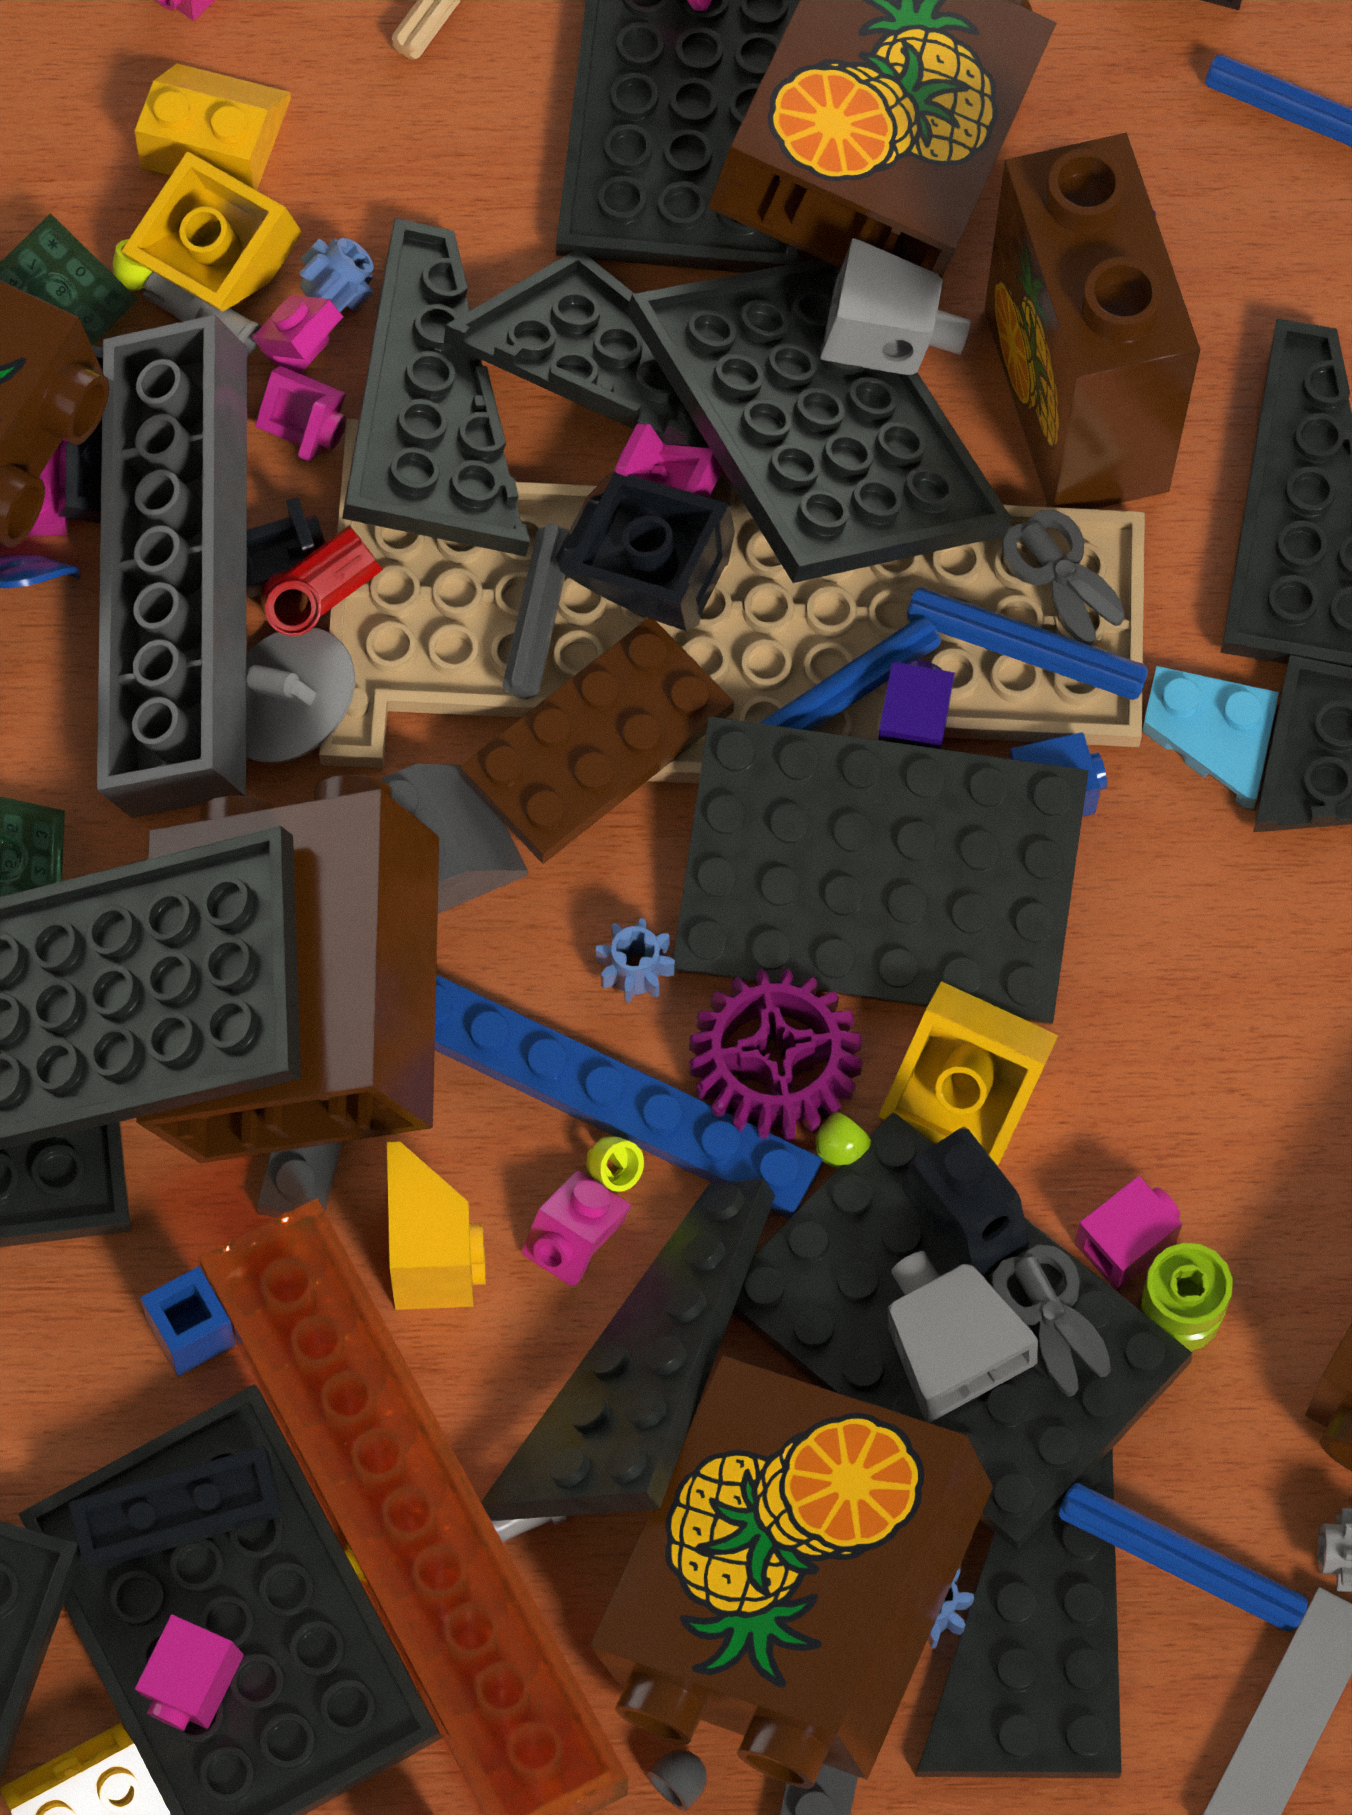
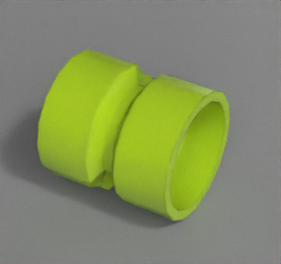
M1183 1242L1167 1247L1155 1257L1147 1273L1139 1299V1310L1190 1351L1203 1348L1215 1338L1232 1296L1233 1278L1227 1263L1216 1251L1202 1244Z

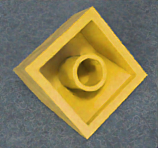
M177 63L153 81L134 130L140 167L171 176L188 151L257 191L291 99L290 92Z
M187 151L121 252L132 261L220 312H224L272 281L303 232L286 207Z
M941 981L924 1012L878 1117L885 1120L891 1113H896L935 1144L956 1130L966 1127L998 1166L1059 1035Z
M400 1141L387 1142L389 1259L395 1310L474 1307L473 1285H486L483 1224H470L469 1202Z

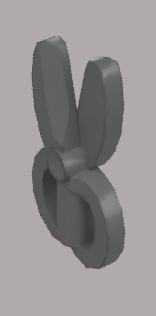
M1040 510L1030 518L1028 523H1020L1008 529L1002 542L1003 560L1007 567L1022 582L1034 586L1046 585L1052 582V601L1056 614L1066 631L1076 641L1091 646L1096 640L1095 629L1084 602L1112 625L1119 626L1122 624L1125 613L1116 592L1101 576L1079 564L1084 554V538L1080 528L1069 516L1057 510ZM1052 527L1060 531L1067 539L1070 546V553L1067 556L1063 554L1045 528ZM1018 540H1023L1042 566L1041 568L1031 567L1021 558L1017 551Z
M1036 1245L1028 1250L1023 1258L1012 1257L1001 1261L993 1273V1289L1026 1325L1040 1323L1039 1343L1041 1358L1049 1377L1058 1389L1067 1397L1075 1395L1079 1390L1078 1377L1070 1347L1099 1377H1106L1111 1369L1109 1354L1103 1339L1092 1323L1071 1308L1078 1299L1080 1280L1077 1268L1070 1257L1055 1246ZM1040 1263L1050 1264L1063 1277L1066 1289L1060 1296L1057 1297ZM1011 1275H1016L1032 1306L1023 1307L1017 1304L1011 1297L1007 1288V1279Z

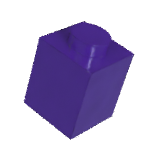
M915 660L906 664L892 661L878 740L942 749L955 672L944 671L936 664L927 661Z

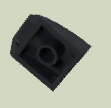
M612 471L585 498L556 556L560 572L585 588L628 610L657 622L688 631L699 625L703 610L724 567L729 563L735 534L730 504L629 474L624 476Z

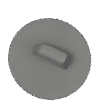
M315 627L300 636H287L276 632L258 642L246 653L247 758L261 763H282L297 759L321 745L339 726L352 701L355 687V670L347 648L337 637Z

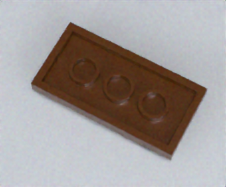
M647 618L460 765V777L537 859L544 864L706 735L709 717L726 719L734 712V701L657 621Z

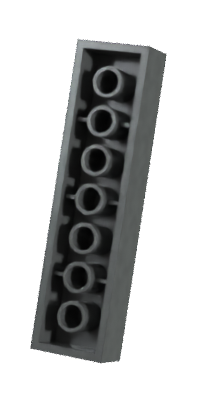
M210 315L103 339V376L109 382V397L102 415L97 791L131 818L203 805L205 802L218 797L246 796L247 347L216 315Z

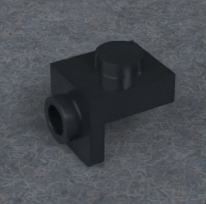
M298 497L286 500L288 518L247 530L246 589L249 598L261 595L264 584L271 576L281 571H288L325 543L316 514L305 517Z

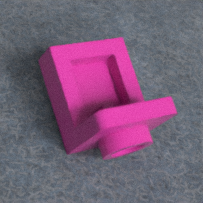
M290 295L252 338L276 368L282 366L301 374L329 343V336L327 334L343 316L330 299Z
M279 366L271 371L255 427L300 445L298 457L310 462L326 450H333L340 441L346 425V416L340 414L346 393Z
M640 423L635 426L626 447H624L619 456V461L615 468L616 473L624 476L629 474L708 498L723 470L710 448L663 444L650 424Z
M577 1170L539 1208L522 1248V1253L525 1257L569 1286H575L583 1278L591 1256L624 1223L631 1204Z

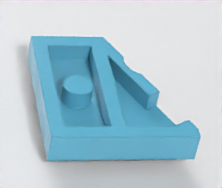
M1156 666L1142 732L1163 748L1179 753L1185 764L1205 778L1208 774L1213 776L1237 794L1235 800L1244 808L1254 810L1279 692Z

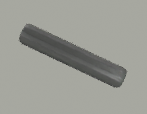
M548 524L537 531L503 680L504 691L515 695L519 699H529L531 696H536L540 691L565 574L560 572L556 556L569 530L561 528L557 524Z

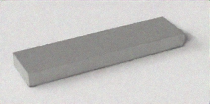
M1321 1587L1318 1588L1203 1815L1282 1814L1352 1674L1351 1603Z

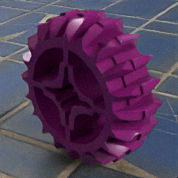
M761 969L756 974V987L750 988L744 980L737 976L731 985L733 998L716 991L711 996V1007L714 1012L701 1010L698 1013L696 1027L701 1032L693 1033L689 1038V1050L697 1055L689 1061V1073L692 1077L702 1079L697 1084V1095L700 1100L716 1098L712 1104V1114L715 1117L719 1118L726 1112L729 1114L734 1112L733 1125L739 1132L743 1131L747 1122L758 1124V1137L763 1139L769 1137L771 1127H781L783 1137L790 1142L791 1139L795 1138L796 1123L801 1122L808 1131L814 1134L820 1128L819 1113L828 1117L831 1113L841 1112V1104L838 1099L850 1100L853 1098L856 1084L850 1078L861 1075L863 1061L854 1054L862 1048V1037L859 1033L849 1032L854 1025V1016L851 1010L835 1012L839 1003V996L835 990L818 998L816 997L818 981L815 980L814 976L806 980L803 986L799 988L793 986L794 977L789 969L782 973L780 983H770L767 972ZM782 1016L795 1019L810 1029H794L784 1022ZM759 1018L760 1024L757 1033L752 1037L738 1040L736 1047L724 1048L730 1036L740 1026ZM769 1034L773 1037L774 1048L782 1050L781 1058L785 1056L782 1065V1076L778 1073L777 1062L769 1060L770 1052L766 1055V1050L769 1047ZM828 1062L825 1070L816 1081L798 1092H792V1079L799 1073L813 1070L815 1063ZM755 1080L762 1083L770 1095L756 1092L739 1081Z

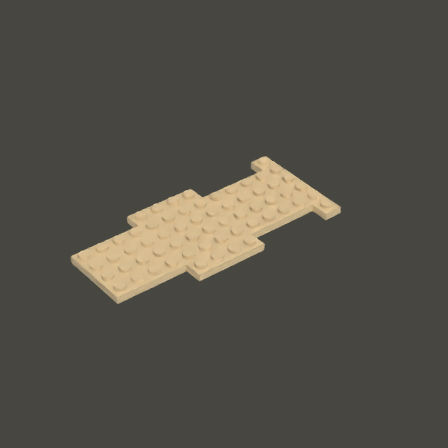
M347 419L337 534L348 525H351L378 561L383 571L331 608L329 633L337 637L344 644L352 658L355 670V687L352 701L343 720L336 730L320 745V765L383 768L388 711L521 718L648 618L605 599L565 575L540 691L536 696H531L529 699H519L515 695L506 693L503 688V680L537 531L548 524H557L561 528L570 530L585 498L597 486L515 482L519 495L517 507L521 524H526L530 540L526 557L342 519L359 422L358 419ZM723 470L709 498L730 504L735 534L729 563L724 567L703 610L699 625L684 631L658 622L734 701V712L726 719L760 723L909 624L907 608L914 591L918 587L936 591L1075 640L1066 631L1056 614L1052 601V582L1046 585L1034 586L1022 582L1011 573L1003 560L1002 542L1005 536L792 583ZM1003 505L1012 518L1009 528L1020 523H1028L1030 518L1040 510H1057L1069 516L1076 523L1084 538V554L1079 564L1089 568L1107 582L1116 592L1125 613L1122 624L1114 626L1084 602L1096 633V640L1091 646L1143 664L1145 512ZM1052 527L1045 528L1063 554L1067 556L1070 553L1067 539L1060 531ZM1018 540L1017 551L1021 558L1029 566L1041 568L1042 566L1023 540ZM938 632L941 638L939 647L919 659L920 661L936 664L944 671L955 672L944 738L1041 742L1083 732L1087 745L1140 746L1142 738V692L1137 699L1131 700ZM888 681L813 731L878 740ZM706 735L648 781L699 784Z

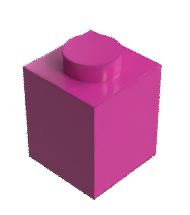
M1138 1176L1079 1222L1074 1244L1116 1291H1119L1149 1267L1157 1255L1167 1247L1176 1245L1182 1223L1179 1221L1180 1212L1174 1201L1165 1191L1159 1187L1151 1189Z
M171 1614L135 1690L147 1702L151 1703L147 1714L182 1731L185 1730L189 1721L208 1729L244 1654L232 1641Z

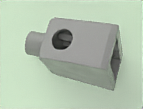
M852 238L835 281L820 359L912 375L918 372L928 346L960 355L967 339L971 320L938 310L943 280L937 273L861 240Z
M919 1251L905 1257L893 1267L891 1273L905 1296L894 1301L888 1307V1326L926 1422L934 1421L1037 1364L1038 1340L1036 1336L974 1266L963 1264L940 1276L924 1251Z

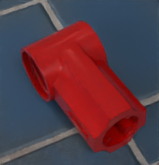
M348 525L288 571H281L271 576L264 584L261 593V604L270 625L278 633L287 636H300L309 632L318 623L320 616L379 574L383 569L351 525ZM288 589L303 591L308 598L306 608L294 617L281 616L274 610L276 598Z

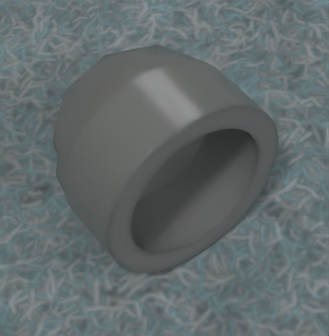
M673 1751L661 1757L647 1772V1777L654 1788L668 1802L682 1811H687L703 1793L707 1781L706 1767L697 1755L689 1751Z

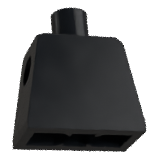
M962 1127L910 1162L902 1189L960 1265L970 1264L974 1266L985 1278L997 1269L1001 1261L1016 1257L1029 1248L1019 1194L969 1129ZM989 1223L997 1227V1230L993 1233L982 1236L984 1229Z

